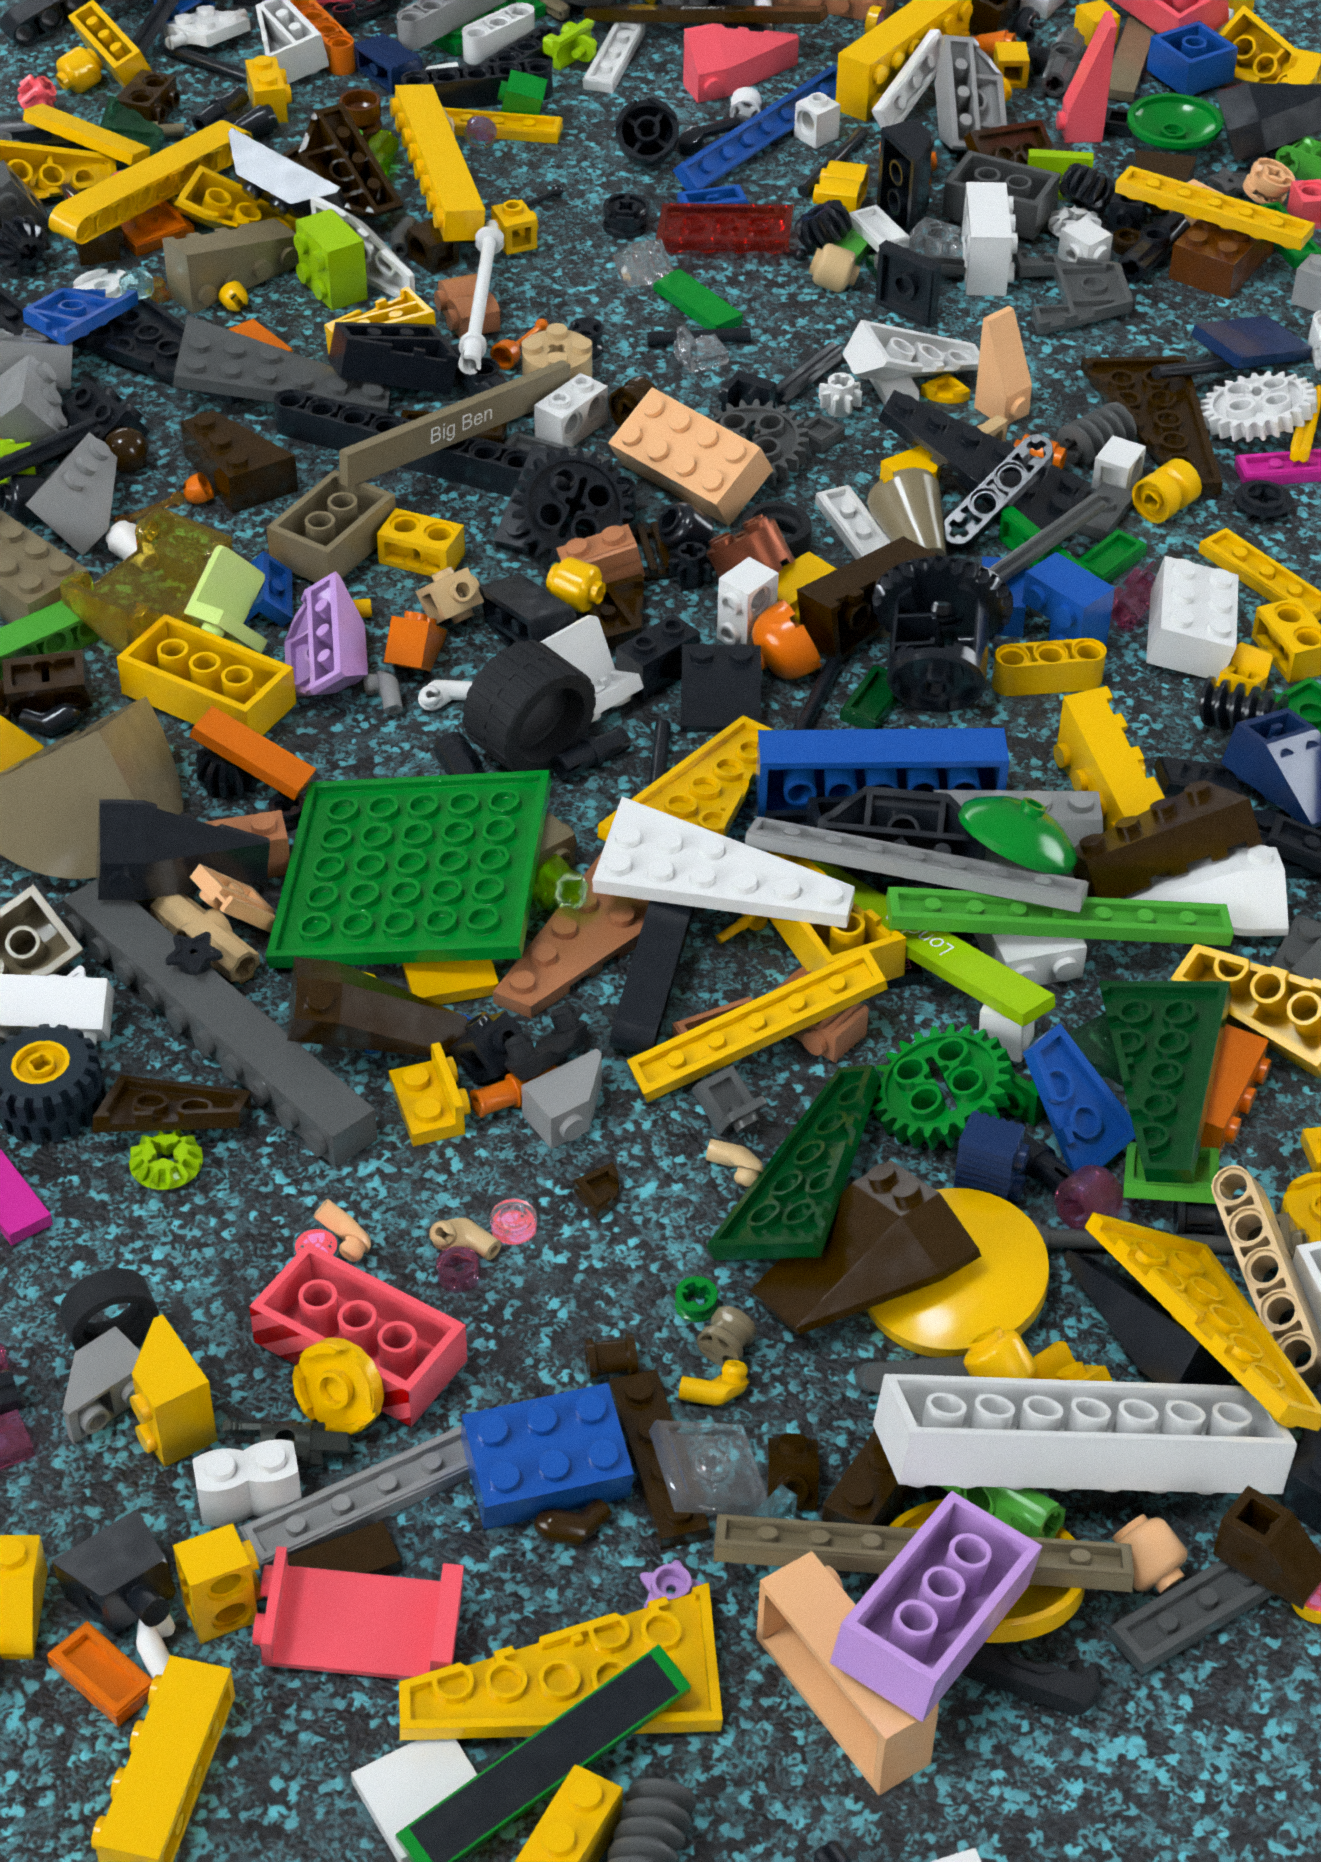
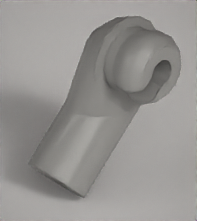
M376 671V674H368L363 677L365 693L368 695L379 693L382 699L383 711L386 715H397L403 711L400 687L394 675L384 671Z

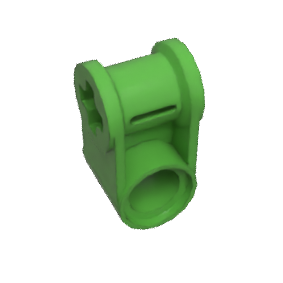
M1309 136L1295 140L1291 146H1283L1277 151L1276 161L1288 167L1294 176L1299 179H1321V142Z

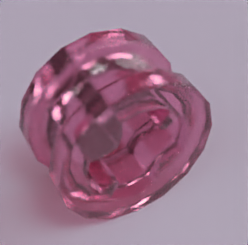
M456 1246L445 1249L439 1254L436 1265L438 1271L437 1278L441 1287L450 1292L460 1293L472 1289L479 1280L478 1257L474 1251L466 1247ZM460 1265L464 1271L455 1272L452 1266Z

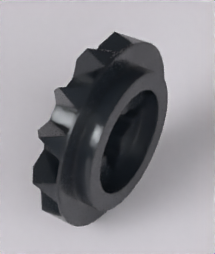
M1255 480L1243 483L1235 490L1233 503L1236 504L1237 512L1246 514L1248 520L1257 518L1262 523L1265 519L1277 522L1280 517H1288L1293 505V497L1286 488L1277 483ZM1260 498L1264 499L1265 504L1260 503Z

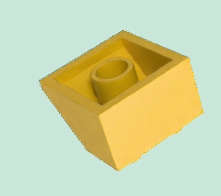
M161 1314L153 1319L132 1371L135 1395L129 1399L132 1409L140 1421V1425L135 1427V1432L141 1446L147 1454L154 1451L163 1466L167 1467L218 1441L209 1381L167 1319Z

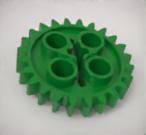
M954 1023L949 1024L945 1033H939L935 1025L930 1030V1036L925 1038L917 1031L914 1033L915 1042L911 1045L902 1040L898 1042L902 1050L899 1054L893 1052L885 1054L889 1065L876 1066L877 1073L881 1078L872 1103L874 1106L872 1109L879 1124H882L887 1135L894 1133L897 1142L900 1144L909 1138L914 1149H917L924 1140L927 1141L930 1150H935L939 1140H945L948 1147L952 1148L955 1137L962 1135L972 1111L978 1110L980 1114L987 1113L989 1117L996 1115L999 1120L1001 1117L996 1107H1009L1010 1102L1007 1094L1015 1092L1012 1079L1016 1077L1006 1048H1002L997 1037L990 1039L985 1029L974 1034L970 1024H967L960 1033L957 1032ZM934 1061L957 1106L956 1110H949L930 1071L929 1062Z

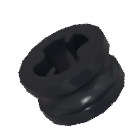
M281 792L277 793L269 800V812L282 810L286 831L296 830L305 799L300 794L293 800Z

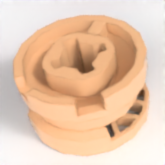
M1259 158L1257 162H1254L1251 167V173L1246 176L1243 182L1244 192L1261 205L1278 201L1283 204L1287 197V192L1290 191L1291 181H1295L1294 174L1288 167L1274 159Z

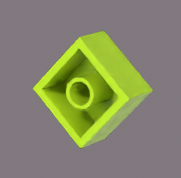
M332 209L295 220L296 235H294V245L298 252L299 264L296 265V272L301 283L306 284L314 292L316 298L322 300L331 311L368 299L364 240Z

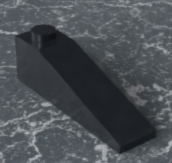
M1245 82L1216 91L1229 150L1235 161L1270 151L1321 131V83L1289 84L1278 82L1277 84Z
M99 799L96 863L98 900H145L201 890L190 878L199 864L242 883L267 879L270 840L267 837L224 824L213 826L195 820V815L185 812L177 815L157 809V804L145 800Z
M1067 1250L1063 1259L1138 1369L1155 1380L1154 1383L1224 1385L1234 1378L1184 1326L1172 1318L1170 1312L1155 1297L1148 1294H1143L1140 1297L1144 1291L1142 1286L1095 1258Z

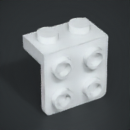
M587 615L540 641L591 679V683L595 687L596 697L592 722L598 720L601 717V712L608 708L617 707L629 702L631 695L644 688L638 673L615 669L597 616Z

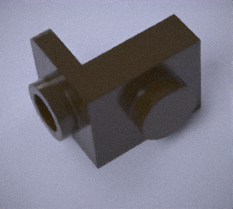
M796 1433L783 1434L779 1438H768L767 1506L770 1509L815 1510L818 1505V1439H808L806 1436Z

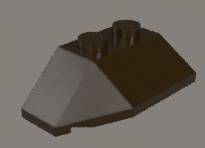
M339 103L315 110L297 155L301 165L341 188L347 204L342 209L348 213L374 218L402 209L404 204L345 105Z

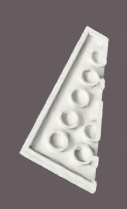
M625 797L621 798L592 879L594 893L847 928L855 897V886Z

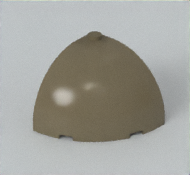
M146 696L99 719V721L86 727L84 731H75L0 772V854L19 866L47 876L64 879L97 878L99 799L145 800L157 804V809L177 815L183 812L182 792L176 765L163 729Z

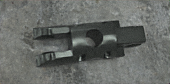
M223 1420L222 1433L233 1437H260V1442L267 1440H294L298 1466L323 1467V1458H349L350 1434L348 1432L325 1431V1422Z

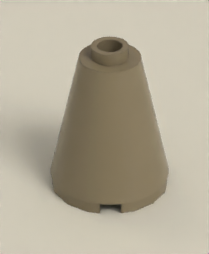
M913 467L893 472L894 478L886 483H883L882 479L878 481L869 492L867 504L871 515L891 542L904 536L938 554V556H946L941 489L937 478L935 479L927 469Z

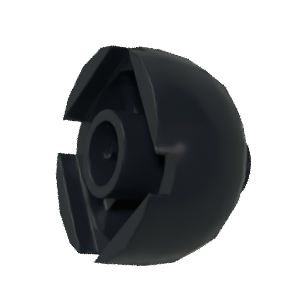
M647 98V100L640 101L636 99L629 102L620 111L616 120V140L621 152L630 161L639 165H655L665 161L673 153L679 140V124L675 111L666 102L656 98Z

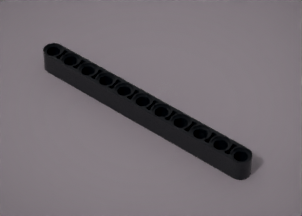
M284 389L274 396L276 429L279 434L337 451L412 421L411 419L297 389ZM472 436L400 467L511 497L530 451ZM620 475L616 480L617 484H629L622 497L633 499V503L624 508L625 511L633 514V518L630 521L622 522L625 525L631 523L636 516V485L631 478ZM594 491L588 493L589 500L593 505L598 507L604 506V498L601 494ZM577 501L574 504H569L570 510L568 513L576 514L575 506Z

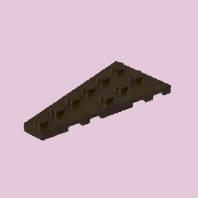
M1186 356L1082 358L1081 371L1108 403L1119 402L1127 408L1136 423V437L1146 446L1148 452L1160 466L1175 458L1183 459L1196 469L1201 479L1202 489L1200 496L1221 494L1223 482L1192 376L1157 380L1152 377L1151 371L1153 366L1187 362Z

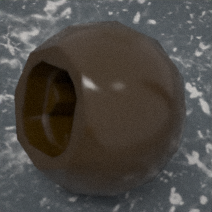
M121 427L115 429L106 437L105 443L110 448V451L117 456V471L121 473L135 472L145 465L149 456L148 441L140 431L131 427Z

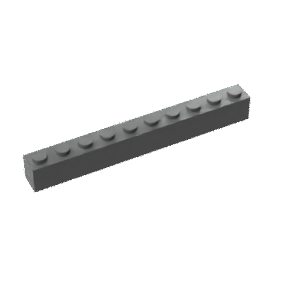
M97 879L62 899L65 913L63 923L74 938L84 943L99 963L105 962L112 968L122 984L125 986L131 985L139 992L149 1008H157L166 1016L176 1032H183L194 1041L196 1048L203 1056H210L221 1065L223 1072L230 1080L239 1081L246 1089L251 1091L253 1100L260 1106L266 1105L276 1114L279 1122L286 1130H294L303 1138L307 1147L314 1155H322L334 1167H337L378 1140L375 1109L298 1042L287 1041L288 1034L214 969L210 967L209 970L202 974L188 975L181 972L178 965H166V957L175 950L173 943L174 935L134 900H98Z

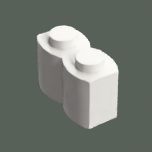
M267 1440L256 1443L244 1451L228 1448L217 1449L203 1453L192 1460L201 1519L204 1525L226 1526L231 1523L236 1524L252 1515L265 1516L302 1499L294 1442Z

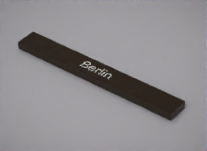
M611 4L610 6H588L584 9V20L588 18L596 22L820 24L827 18V6Z

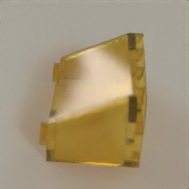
M158 506L145 518H142L135 528L137 550L93 584L92 577L88 573L77 570L60 582L63 604L119 654L164 614L201 628L202 624L185 614L184 611L214 549L218 545H222L233 551L231 536Z

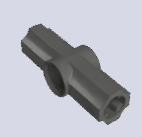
M1067 27L1064 32L1059 33L1056 42L1051 45L1050 58L1041 80V88L1047 92L1048 96L1059 97L1061 93L1066 92L1076 73V66L1085 43V36L1081 35L1078 28Z

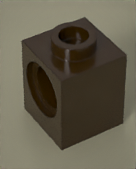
M433 218L407 229L408 258L432 275L459 263L458 241H443L440 230L434 228Z

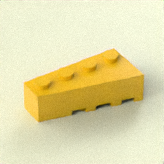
M1108 686L1063 696L1057 744L1053 748V755L1057 766L1063 768L1067 773L1075 791H1099L1103 827L1106 831L1115 827L1114 824L1119 819L1127 816H1137L1149 810L1150 805L1155 801L1165 798L1155 777L1146 778L1145 758L1139 746L1130 747L1124 732L1127 730L1128 725L1122 713L1113 714L1109 706L1113 696Z
M771 851L767 852L826 875L822 869L807 858ZM855 902L852 906L847 928L769 917L807 971L814 972L867 947L886 981L904 976L906 937L898 930L889 931L881 924L882 918L871 909L864 911Z
M1194 944L1171 977V981H1230L1232 996L1226 1023L1269 1039V1049L1321 1079V980L1315 978L1310 980L1290 974L1285 969L1271 966V968L1252 963L1247 958Z

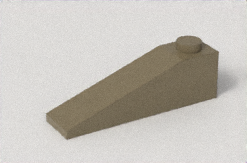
M34 884L0 908V974L49 976L50 974H55L85 952Z

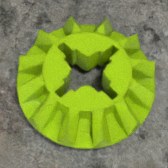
M159 1130L156 1136H141L140 1144L131 1147L130 1161L128 1162L132 1176L141 1185L156 1190H169L183 1186L196 1177L203 1164L202 1148L197 1145L194 1135L183 1136L180 1130H174L171 1134H165L162 1130ZM157 1153H163L167 1156L173 1153L174 1162L166 1158L158 1160Z

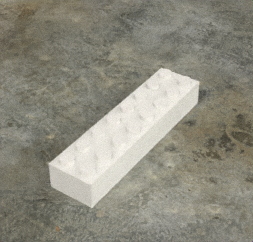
M884 1374L873 1421L874 1429L898 1484L917 1488L936 1485L957 1486L964 1489L975 1487H1005L1012 1490L1053 1488L1059 1491H1070L1072 1489H1094L1106 1492L1134 1490L1150 1491L1158 1494L1173 1491L1210 1495L1213 1493H1242L1249 1485L1262 1494H1283L1297 1447V1442L1287 1427L1275 1421L1269 1411L1244 1386Z

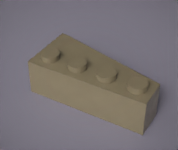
M276 219L241 224L237 229L217 228L214 229V233L209 234L189 233L186 234V238L175 239L173 236L162 238L169 297L194 314L220 302L218 298L219 291L228 282L238 281L245 289H249L296 267L299 264L298 252L294 245V235H296V232Z

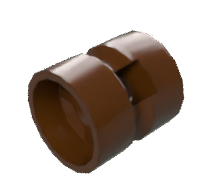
M365 89L351 90L342 94L339 98V103L345 105L356 126L363 132V137L370 149L379 146L383 141L382 122L380 120V96L376 92Z

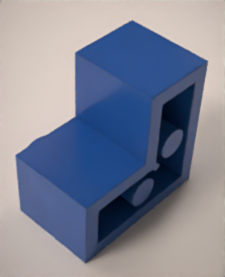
M1057 552L1025 572L1022 602L1051 620L1048 641L1092 638L1102 642L1105 647L1107 646L1115 587Z

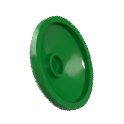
M1161 93L1149 95L1134 102L1127 113V125L1139 140L1152 147L1169 152H1184L1202 148L1216 140L1223 128L1222 116L1216 107L1200 98L1185 94Z
M1010 796L976 797L964 802L958 813L961 824L974 838L992 851L1017 864L1036 871L1061 875L1070 873L1077 863L1074 845L1062 826L1045 812L1046 807L1032 798L1024 797L1023 800Z

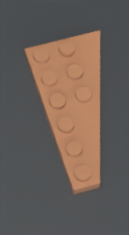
M600 854L523 952L522 958L516 961L493 991V1004L528 1018H533L570 993L571 985L586 975L592 978L603 970L605 962L614 956L621 958L636 948L650 900L594 893L592 879L601 857Z

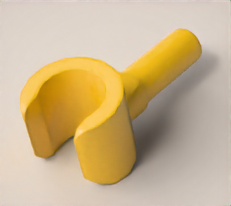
M742 914L743 917L715 935V937L722 944L749 927L754 931L762 930L766 927L768 918Z

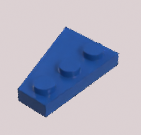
M1061 1023L1050 1028L1022 1053L1065 1162L1070 1169L1080 1174L1081 1185L1135 1138L1131 1116Z

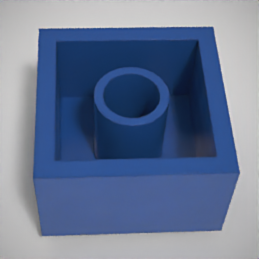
M1197 21L1151 36L1146 70L1173 88L1178 94L1193 96L1196 93L1217 88L1220 85L1233 81L1238 47L1201 21Z

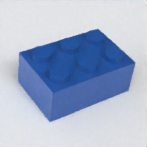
M609 1383L462 1414L461 1441L483 1530L535 1519L543 1510L559 1509L571 1511L584 1508L595 1498L606 1503L630 1497L634 1473Z

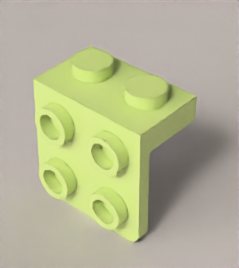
M218 545L214 549L184 613L202 624L201 629L262 654L268 640L246 626L244 622L264 583L265 575L228 547Z

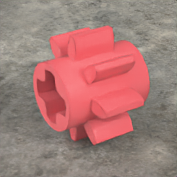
M29 74L20 82L21 86L17 89L19 92L17 98L23 109L41 103L53 108L55 107L53 103L57 101L55 98L57 90L47 77L38 76L35 79Z

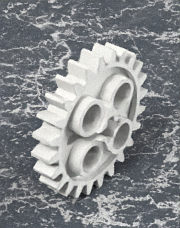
M1267 371L1263 376L1252 373L1251 378L1247 379L1243 376H1238V381L1236 382L1226 380L1225 387H1213L1214 392L1206 393V399L1201 400L1202 414L1207 430L1210 429V435L1219 434L1220 439L1232 436V441L1234 442L1241 437H1246V442H1250L1254 437H1259L1264 441L1267 435L1272 434L1278 438L1281 431L1292 433L1294 432L1293 426L1304 427V420L1313 419L1312 413H1317L1318 405L1314 384L1307 383L1306 377L1297 379V374L1285 377V372L1271 376L1270 371Z

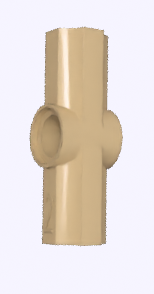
M185 893L157 897L150 905L151 916L174 935L193 938L204 932H210L212 937L211 946L220 950L223 954L222 959L212 961V967L229 981H237L243 984L253 977L254 971L260 965L259 953L233 933L229 921L220 910L211 908L206 911Z

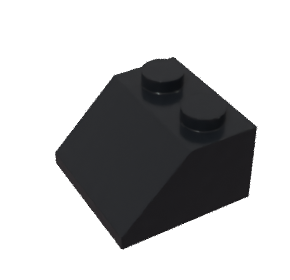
M682 644L681 732H721L742 715L760 723L761 645Z

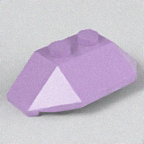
M335 571L304 590L301 598L303 604L295 614L284 642L285 664L292 666L294 670L296 697L337 693L349 685L358 683L363 677L368 675L365 623L340 575Z

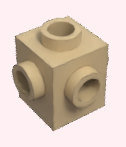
M452 566L431 575L433 583L415 591L428 617L437 619L436 624L451 618L453 624L459 623L473 616L472 608L484 602L479 590L480 584L477 578L471 575L468 567L454 572Z

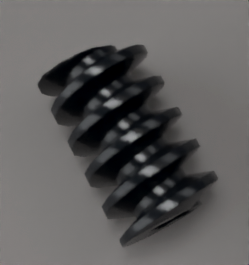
M1209 676L1206 679L1199 700L1200 718L1205 726L1213 727L1217 725L1219 729L1228 730L1231 728L1233 731L1238 722L1289 706L1287 693L1281 697L1279 702H1276L1275 690L1269 689L1264 699H1261L1260 687L1254 686L1247 696L1244 683L1239 682L1234 692H1231V681L1224 679L1219 689H1216L1217 680L1214 676Z

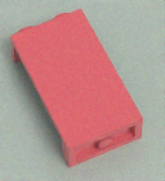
M277 1546L274 1564L264 1565L260 1594L263 1597H268L266 1612L256 1613L252 1645L261 1646L263 1666L406 1680L453 1665L463 1591L464 1565L443 1563L441 1581L288 1566L287 1547Z

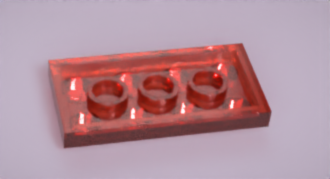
M662 203L656 235V250H667L672 253L680 251H700L703 253L733 251L739 254L746 252H767L769 254L789 252L794 205Z

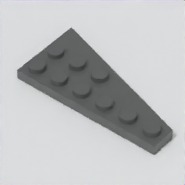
M189 315L185 324L173 381V387L267 402H274L275 394L281 390L297 389L384 413L388 411L391 389L378 383L344 379L329 365Z

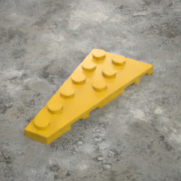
M742 715L631 800L726 836L756 779L758 730L773 729ZM617 810L598 824V838L604 841L607 840Z
M1092 1213L1084 1228L1170 1312L1176 1322L1184 1326L1269 1411L1275 1421L1288 1428L1300 1426L1319 1431L1321 1427L1320 1403L1207 1244L1099 1213Z
M709 1582L693 1587L691 1594L669 1601L666 1596L649 1601L647 1608L623 1616L615 1612L540 1636L539 1643L514 1650L513 1646L493 1652V1657L467 1666L459 1662L400 1681V1741L531 1737L658 1644L692 1687L687 1695L633 1734L721 1731L723 1716Z

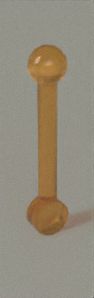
M175 491L171 494L170 498L130 515L120 514L115 517L114 521L115 523L123 520L129 523L172 504L176 506L181 505L185 497L183 493Z

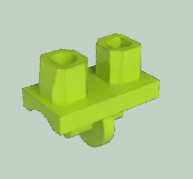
M586 18L578 24L569 21L563 25L561 35L556 36L550 33L543 38V53L553 57V68L562 70L577 59L587 63L596 57L597 41L591 37V30L594 27L593 20Z

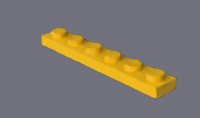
M1129 166L1116 180L1115 192L1125 195L1131 200H1141L1157 205L1158 208L1163 210H1173L1185 214L1191 219L1208 221L1217 224L1223 229H1233L1249 234L1255 239H1265L1280 244L1286 249L1301 250L1314 234V222L1134 166Z
M865 947L628 1059L627 1063L648 1103L887 990V982L869 949Z

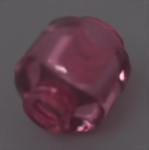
M1085 1165L1074 1171L1060 1183L1055 1191L1054 1203L1057 1213L1064 1223L1074 1230H1086L1084 1227L1093 1212L1114 1218L1122 1208L1124 1198L1121 1184L1115 1175L1101 1166Z

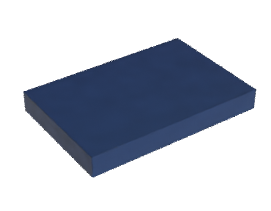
M1267 315L1195 324L1191 333L1193 338L1236 369L1309 359L1313 349Z

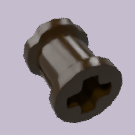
M633 1332L625 1333L621 1339L594 1342L592 1337L584 1338L586 1370L590 1382L597 1381L598 1376L628 1372L631 1375L638 1373V1357Z

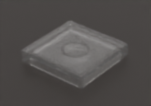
M655 1420L649 1430V1434L675 1512L739 1515L765 1514L770 1506V1502L743 1425Z

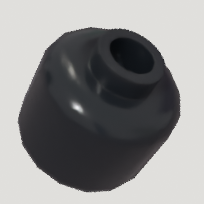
M15 474L8 477L6 483L0 484V510L6 512L7 515L18 522H43L25 504L43 485L46 478L43 475Z
M679 502L669 506L663 511L658 522L661 542L671 549L678 550V547L686 542H698L705 546L706 550L710 547L709 541L713 539L714 533L713 520L708 514L688 502Z

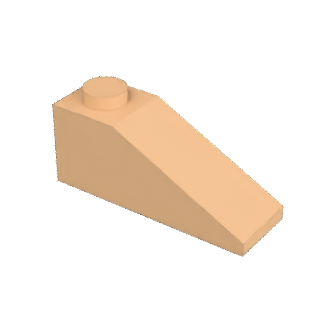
M1007 306L983 318L974 408L989 418L999 415L1008 420V424L1029 414L1032 382L1015 311L1011 306Z

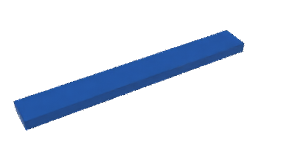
M833 64L676 166L672 171L685 190H699L708 187L794 130L797 101L817 92L826 94L835 101L837 67Z

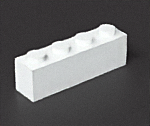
M0 974V1043H4L3 1039L11 1034L14 1036L20 1034L21 1029L30 1027V1029L39 1028V1024H49L50 1027H56L58 1024L67 1025L69 1031L78 1029L83 1032L84 1038L89 1037L92 1040L94 1046L97 1041H110L115 990L107 978Z

